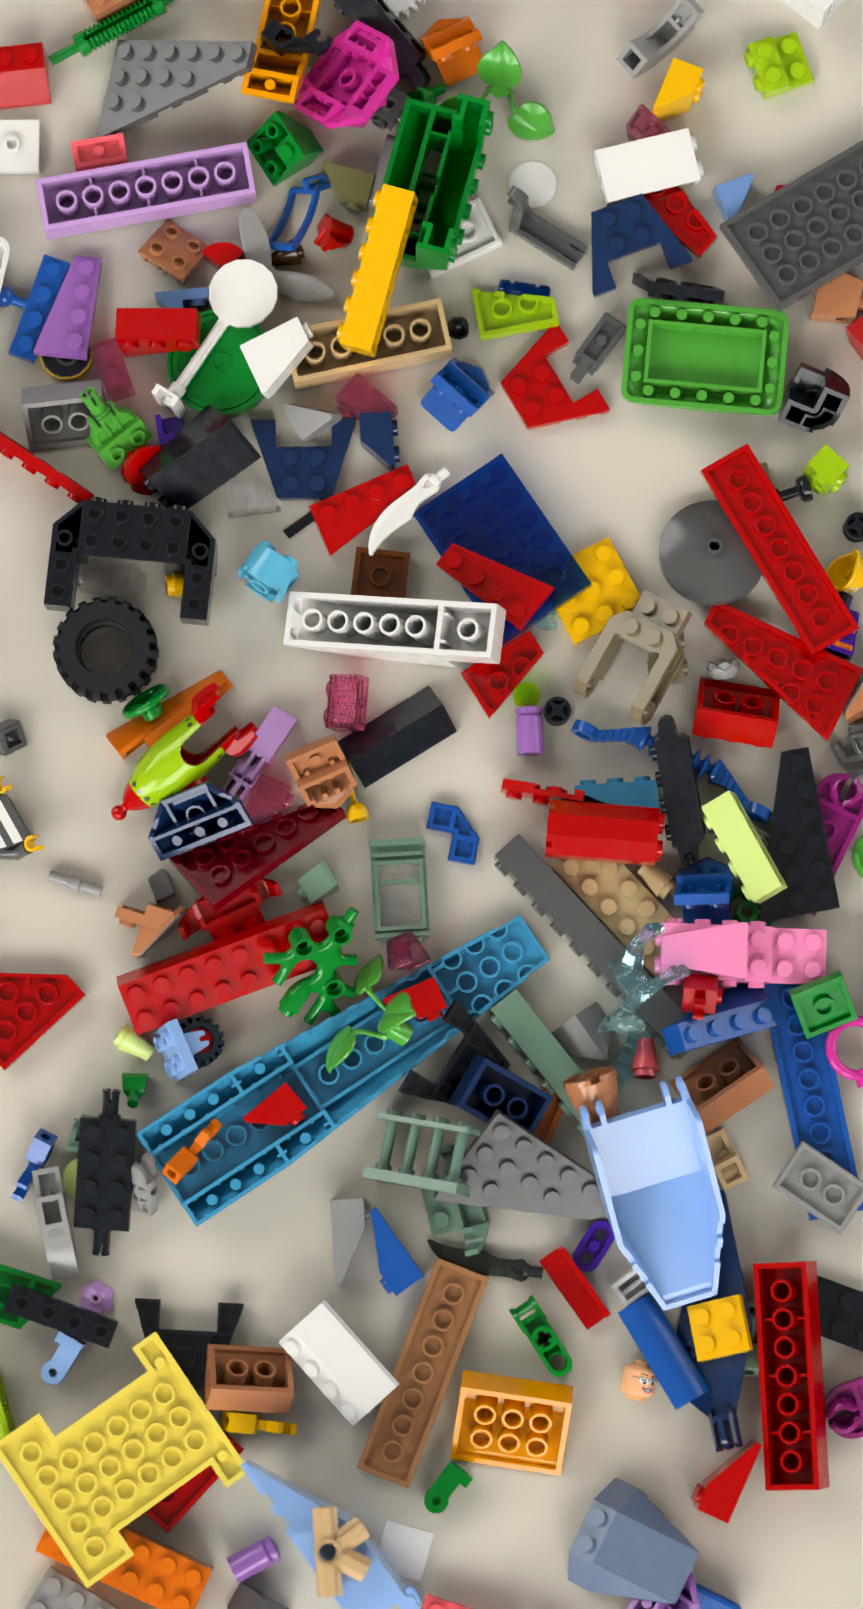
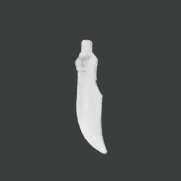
M444 466L435 474H424L418 484L383 511L370 533L368 545L370 556L374 555L377 548L389 535L412 519L420 503L422 504L430 496L439 492L441 482L450 475Z

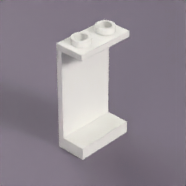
M685 128L595 150L593 157L605 206H610L619 200L640 194H648L693 183V186L698 185L701 181V176H704L701 161H696L694 151L697 150L695 135H690L689 129Z

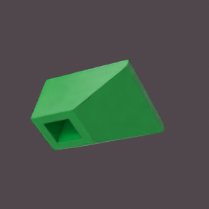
M279 110L275 111L247 141L248 148L273 186L280 184L308 167L324 151L308 127Z

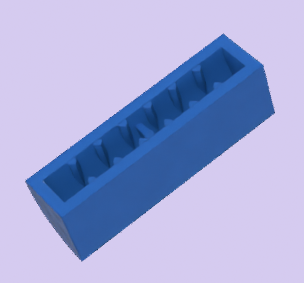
M652 1294L637 1300L618 1312L676 1410L710 1391V1388Z

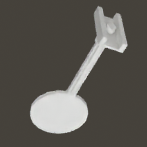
M250 259L235 260L223 265L214 274L209 286V302L215 315L219 318L177 381H173L168 389L157 383L151 391L159 406L164 408L167 405L172 408L179 419L182 420L187 412L181 401L186 392V387L227 327L231 325L236 328H250L262 323L272 314L278 301V286L273 274L263 264Z

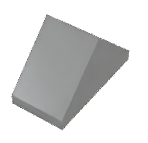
M283 403L282 408L302 441H313L342 420L343 415L290 403Z

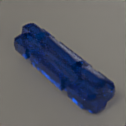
M501 279L498 286V291L519 296L529 294L550 297L551 291L550 287L546 285L536 287V284L519 281L511 283V280Z

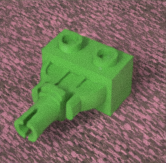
M87 387L85 390L91 399L83 391L80 393L79 398L87 406L96 422L90 416L87 417L91 427L90 436L85 440L96 455L112 471L125 460L129 451L144 445L153 436L142 420L128 406L124 408L117 407L113 401L108 400L106 403L111 408L110 410L99 397L94 387Z

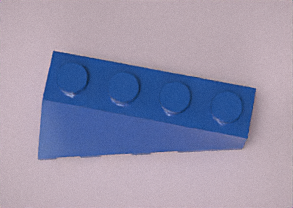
M738 983L737 987L730 988L722 993L721 1004H716L715 1014L704 1013V1020L692 1019L693 1012L688 1013L663 1028L662 1032L669 1056L761 1032L777 1026L770 999L760 989L748 988V984Z

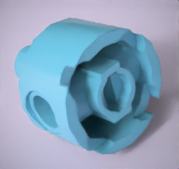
M262 541L260 545H256L236 573L240 580L244 577L248 580L246 586L254 593L270 602H273L276 598V602L280 604L300 576L296 569L298 562L289 555L283 557L275 551L276 549L272 544Z

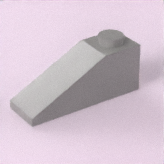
M364 1198L330 1200L336 1284H342L366 1227V1220H371L370 1203L364 1204Z

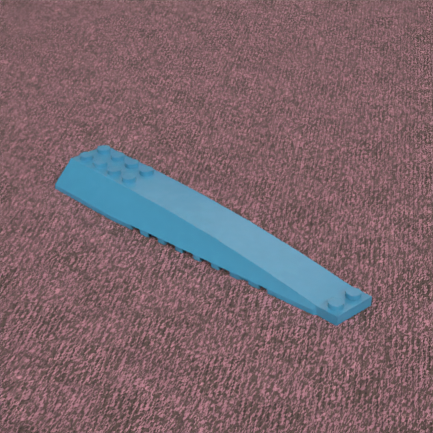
M518 915L500 928L486 932L374 994L383 1002V998L434 977L447 1005V1009L442 1011L443 1015H445L455 998L476 1019L525 981L529 974L549 962L550 958L521 915ZM369 996L287 1042L276 1046L265 1054L230 1071L137 1132L136 1135L146 1151L154 1156L155 1165L161 1173L171 1158L183 1146L189 1148L195 1142L194 1140L214 1118L222 1124L214 1138L197 1155L200 1159L176 1185L162 1174L195 1226L198 1227L290 1166L460 1031L441 1020L442 1016L431 1022H428L427 1018L418 1020L412 1017L405 1023L413 1028V1033L409 1041L403 1046L398 1045L389 1038L383 1041L380 1038L359 1034L356 1036V1044L352 1052L342 1063L333 1068L330 1074L326 1068V1054L332 1039L341 1029L349 1025L353 1030L359 1028L380 1033L377 1027L385 1012ZM285 1082L307 1107L303 1111L306 1117L294 1127L291 1123L287 1126L246 1123L243 1119L244 1116Z

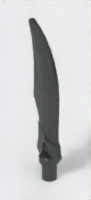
M431 1239L427 1241L438 1258L481 1275L508 1277L520 1282L525 1281L528 1277L542 1278L543 1267L530 1266L524 1259L498 1258L486 1250H481L479 1254L466 1257L465 1249L445 1246Z

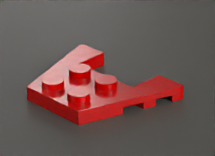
M560 326L549 328L500 382L502 389L527 430L610 412V408L598 389L573 402L548 362L547 356L569 344Z

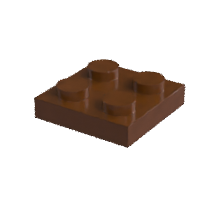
M356 547L351 595L405 598L410 553L377 549L374 555L370 556L368 548Z

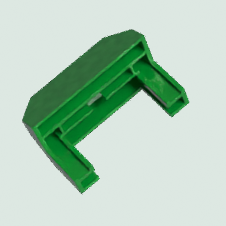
M459 93L457 110L407 97L382 185L387 184L413 191L418 199L412 223L422 224L420 233L410 231L400 266L412 269L448 270L450 262L455 263L458 252L457 245H462L465 230L461 229L463 220H469L472 210V204H468L470 195H476L479 185V179H475L478 169L483 170L486 160V154H482L486 136L490 137L494 124V112L490 111L491 101ZM430 150L443 153L436 176L424 173Z

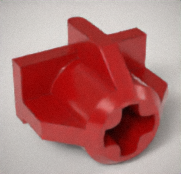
M325 213L317 225L318 236L314 244L320 246L324 252L337 248H346L353 241L354 228L352 225L341 222Z

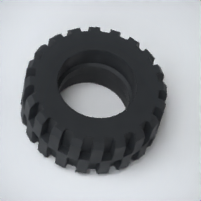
M95 597L93 602L86 604L83 601L79 603V608L74 612L70 609L65 614L66 620L64 622L60 621L57 627L58 634L53 639L55 647L53 657L57 665L56 668L68 687L80 697L87 698L88 701L94 703L101 701L103 704H112V701L117 700L121 703L127 701L126 697L132 694L134 696L141 692L140 688L143 685L147 686L151 681L150 676L153 672H156L158 666L157 657H159L156 634L144 613L134 608L131 603L125 600L123 602L118 601L115 597H108V600ZM116 627L122 630L131 642L132 652L129 661L122 669L112 674L99 675L90 671L84 665L81 657V646L85 638L96 629Z

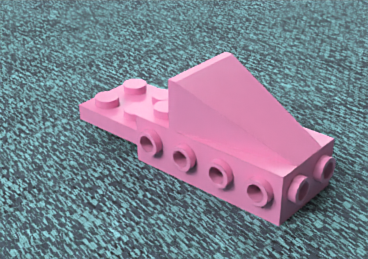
M667 918V923L662 922L660 929H655V946H659V957H654V973H658V980H664L665 985H681L682 981H684L685 973L718 976L720 987L735 988L737 983L748 984V988L763 989L764 984L803 985L826 975L827 930L773 928L766 926L764 921H750L748 926V922L738 923L736 920H722V925L711 924L709 919H694V924L683 923L682 918Z

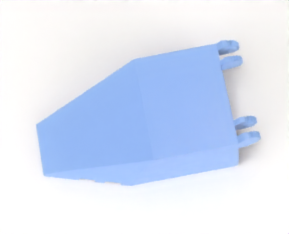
M681 1076L676 1077L675 1082L681 1096L671 1099L668 1084L662 1081L660 1082V1088L664 1102L606 1119L602 1102L599 1100L595 1102V1109L600 1121L590 1124L589 1113L585 1105L579 1107L580 1122L600 1198L617 1246L664 1311L717 1295L721 1264L719 1260L720 1249L723 1245L722 1230L726 1217L703 1123Z
M250 1459L245 1460L240 1465L259 1494L262 1496L266 1493L274 1505L270 1510L275 1517H278L280 1514L289 1525L285 1529L286 1533L316 1573L313 1553L312 1508L335 1505ZM337 1507L339 1528L355 1516ZM371 1536L353 1549L371 1558L372 1561L362 1582L342 1573L343 1595L333 1596L342 1609H390L395 1604L400 1609H420L421 1596L417 1593V1589L414 1586L405 1584ZM331 1543L321 1546L320 1556L322 1559L327 1560L333 1557L335 1548Z

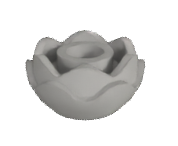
M735 657L730 660L720 658L715 663L708 661L706 670L714 680L730 679L739 672L740 662Z

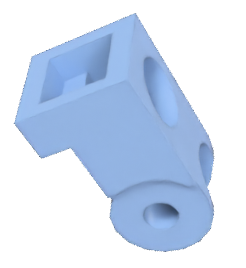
M59 1331L54 1341L59 1343L60 1346L52 1359L46 1362L41 1369L43 1381L50 1385L62 1382L67 1377L86 1343L72 1335Z

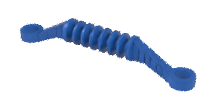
M575 720L571 728L573 734L589 742H625L636 747L638 751H641L647 745L649 746V756H651L650 745H654L655 738L659 736L658 733L654 737L651 736L652 727L649 725L648 727L598 730L590 723ZM698 750L693 755L694 766L698 770V779L705 773L708 774V784L711 785L712 783L725 789L726 792L732 791L736 793L749 818L763 824L769 823L773 814L772 811L761 804L748 800L721 759H718L712 765L710 764V754L703 760L700 759L701 750Z

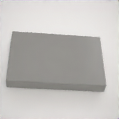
M801 1141L771 1186L840 1234L843 1233L863 1202V1181L804 1141Z

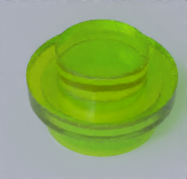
M524 682L515 688L513 700L518 707L536 706L540 700V691L534 684Z

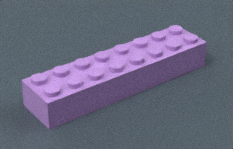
M247 142L35 179L44 231L48 240L257 203Z

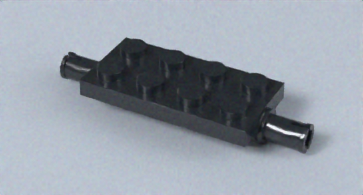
M105 1088L102 1090V1113H99V1116L80 1117L73 1227L94 1230L92 1254L99 1256V1253H101V1256L110 1255L111 1231L129 1232L133 1189L131 1166L134 1164L137 1128V1120L121 1118V1115L118 1114L120 1090L114 1089L111 1097V1088Z

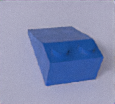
M375 1207L371 1210L379 1269L383 1276L379 1282L388 1294L394 1292L397 1296L424 1277V1275Z

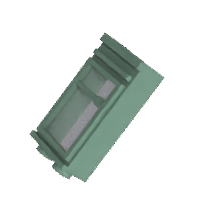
M424 837L369 840L375 941L381 940V945L397 944V939H408V943L425 942L424 938L430 937Z

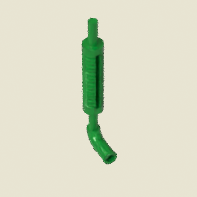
M137 0V4L133 2L132 6L124 7V11L120 9L119 13L115 12V16L113 14L110 15V18L107 16L106 20L102 19V23L98 21L97 25L93 24V28L89 26L88 30L85 28L84 32L80 31L72 35L74 43L49 55V60L54 66L80 52L82 57H85L92 53L93 49L96 51L97 47L101 48V44L104 46L106 42L109 44L110 39L114 41L115 38H119V35L123 36V32L127 34L128 30L131 32L132 28L137 29V26L140 27L141 23L150 22V18L153 20L154 16L159 17L167 12L165 5L174 0Z

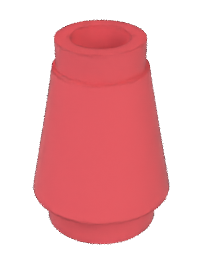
M653 1038L638 1039L632 1065L634 1077L637 1079H655L656 1072H659Z

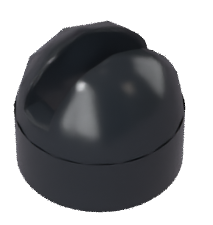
M454 316L449 320L447 327L451 338L463 339L468 335L469 324L466 318Z

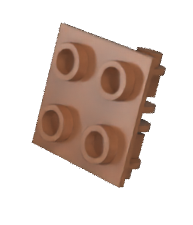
M167 219L138 250V253L143 257V261L154 265L157 270L164 269L163 274L167 275L170 273L169 276L175 279L178 284L180 282L186 284L190 278L189 273L203 258L202 251L208 245Z

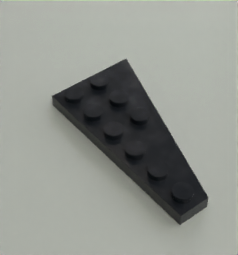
M809 747L782 751L780 753L768 852L788 888L761 903L758 921L764 922L840 908Z

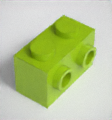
M825 444L808 462L802 475L807 477L811 489L819 495L822 493L824 496H827L831 491L837 493L845 484V480L849 476L846 472L850 465Z

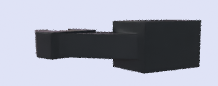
M271 19L261 33V42L280 56L286 53L315 54L318 57L327 53L333 45L334 39L328 36L326 41L319 42L317 38L321 35V30L318 28L304 36V38H295L293 30L274 19ZM282 36V37H284L287 41L284 42V43H281V42H278V39Z

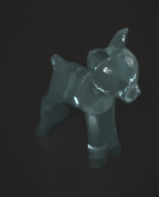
M652 922L645 924L641 931L627 944L625 955L616 964H608V968L613 970L616 980L625 991L626 999L615 1007L610 1015L600 1021L597 1028L599 1033H605L610 1030L618 1034L642 1033L645 1030L646 1023L642 1020L638 1007L666 985L690 975L689 969L684 964H680L678 967L672 965L649 981L641 971L644 949L653 939L665 931L662 923Z

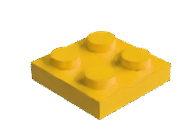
M737 1294L687 1306L698 1362L753 1350L742 1295Z

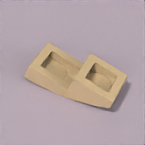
M719 1127L705 1134L715 1175L723 1190L727 1191L748 1180L749 1177L724 1129Z

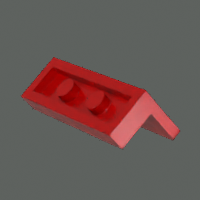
M563 1245L539 1261L587 1330L611 1315Z

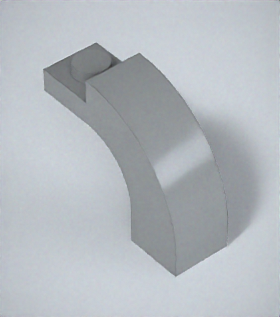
M677 0L653 28L642 36L631 40L616 60L632 78L645 73L657 65L694 30V24L705 11L695 0Z

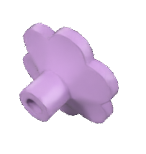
M97 1280L92 1285H86L82 1288L81 1294L83 1298L80 1301L81 1307L100 1314L112 1308L113 1302L111 1299L114 1291L111 1287H105L102 1281ZM94 1296H98L97 1301L94 1300Z

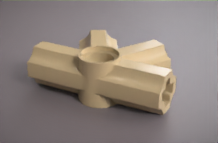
M337 1506L312 1508L313 1553L316 1567L317 1597L343 1595L342 1573L362 1582L370 1567L372 1559L353 1550L370 1538V1535L357 1516L338 1528ZM331 1543L335 1548L333 1557L327 1560L322 1559L320 1556L321 1546Z

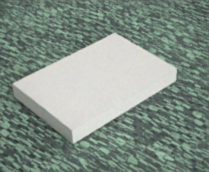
M480 197L468 203L472 204V210L469 220H463L461 229L465 230L462 245H457L458 252L455 263L450 262L448 270L426 269L431 279L503 245ZM422 224L410 229V231L420 233Z

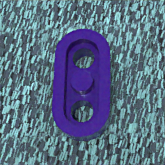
M596 1221L589 1226L572 1255V1260L580 1271L591 1272L600 1264L615 1239L610 1223ZM599 1229H603L606 1232V1237L603 1240L596 1238V1231ZM583 1253L591 1255V1261L587 1264L581 1261Z

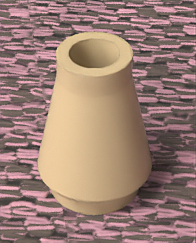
M642 865L637 872L657 898L661 897L663 900H666L676 890L677 882L675 877L656 866Z

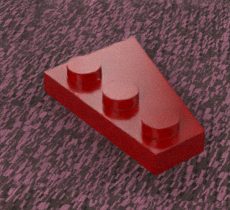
M529 630L502 647L500 664L475 663L461 672V676L488 719L494 715L544 655V652Z

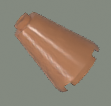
M613 1066L589 1069L586 1074L580 1076L577 1073L562 1081L563 1088L578 1115L580 1106L585 1105L587 1108L590 1124L600 1121L595 1109V1102L599 1100L602 1102L606 1119L619 1115L618 1080L616 1069Z

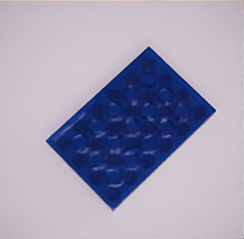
M500 454L413 514L441 557L454 543L554 587L555 590L521 632L505 620L502 646L592 586L503 454ZM461 586L467 594V596L469 597V599L471 600V602L483 603L472 593H470L467 589Z

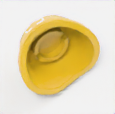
M858 549L836 558L825 570L837 591L852 593L863 587V557Z

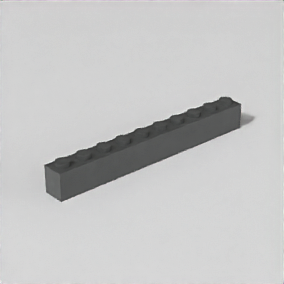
M516 835L494 855V859L497 861L494 866L504 877L507 874L510 875L515 881L513 887L523 897L527 894L534 901L531 904L533 909L541 917L546 914L552 921L550 927L559 937L564 934L571 942L568 945L569 948L578 957L583 955L590 962L587 965L590 971L596 977L600 975L604 977L608 982L605 985L606 988L616 998L620 995L627 1002L624 1005L626 1010L634 1018L638 1015L645 1022L643 1028L651 1037L655 1038L658 1036L664 1044L661 1047L669 1055L662 1029L686 1014L681 1011L678 1005L521 835ZM689 1051L670 1057L673 1059L676 1056L680 1060Z

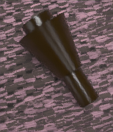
M301 243L294 251L276 250L271 253L272 266L302 264L301 258L305 257Z

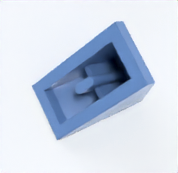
M749 173L715 186L713 197L724 222L740 213L755 175Z

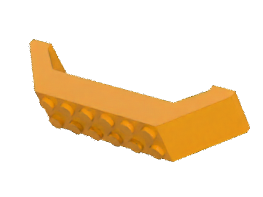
M265 0L255 43L257 50L251 72L244 75L241 94L290 104L295 103L308 71L311 54L286 53L280 56L261 42V33L271 19H274L293 30L295 38H304V36L317 28L323 0ZM282 36L278 39V42H281V43H284V42L287 41V40H286L284 37H282Z

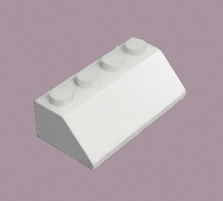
M325 1300L279 1341V1344L352 1426L399 1385L397 1380Z

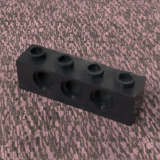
M11 1282L2 1306V1310L7 1313L108 1349L118 1325V1321L114 1318Z

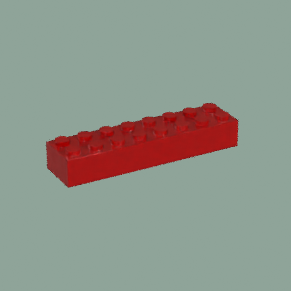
M323 900L117 976V985L136 1035L161 1027L166 1022L176 1018L180 1020L274 985L275 983L272 979L279 970L280 965L264 964L263 953H281L289 950L291 945L288 941V936L291 930L296 927L307 929L312 940L316 943L325 940L328 937L325 925L329 916ZM313 960L300 961L293 967L285 980L315 970L317 968L316 962Z
M816 1261L753 1264L765 1489L766 1491L825 1489L830 1487L817 1263Z

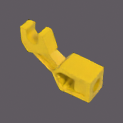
M223 1410L220 1428L223 1431L243 1434H256V1430H264L265 1432L296 1435L297 1424L284 1421L258 1419V1414Z

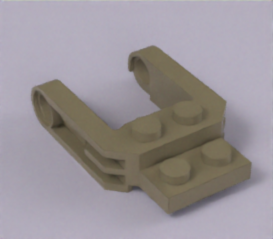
M644 590L632 612L627 610L609 618L576 677L574 691L589 698L599 680H603L625 640L629 645L658 658L629 712L631 720L641 725H646L652 719L685 659V653L679 638L692 614Z

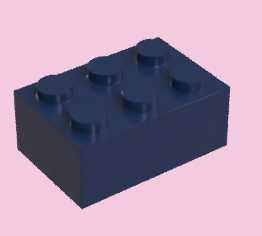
M476 1053L449 1101L486 1123L498 1109L534 1133L554 1097Z

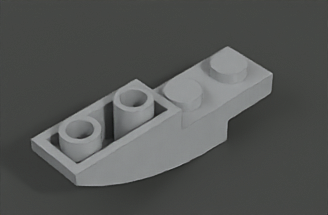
M60 1166L32 1171L36 1194L35 1201L52 1280L81 1276Z

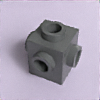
M394 87L387 96V105L379 107L371 118L372 123L380 129L387 128L392 131L395 124L399 125L406 99L410 96Z

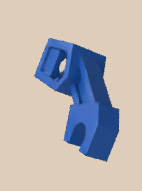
M42 1128L34 1136L25 1157L29 1164L16 1184L17 1188L11 1196L12 1199L21 1203L25 1198L33 1181L32 1171L38 1170L39 1167L44 1168L58 1136Z

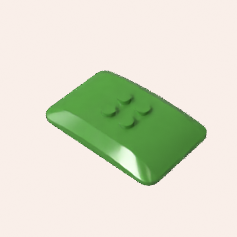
M637 298L631 302L628 309L621 394L626 401L642 405L745 415H774L781 409L783 402L789 319L782 311L778 313L777 310Z

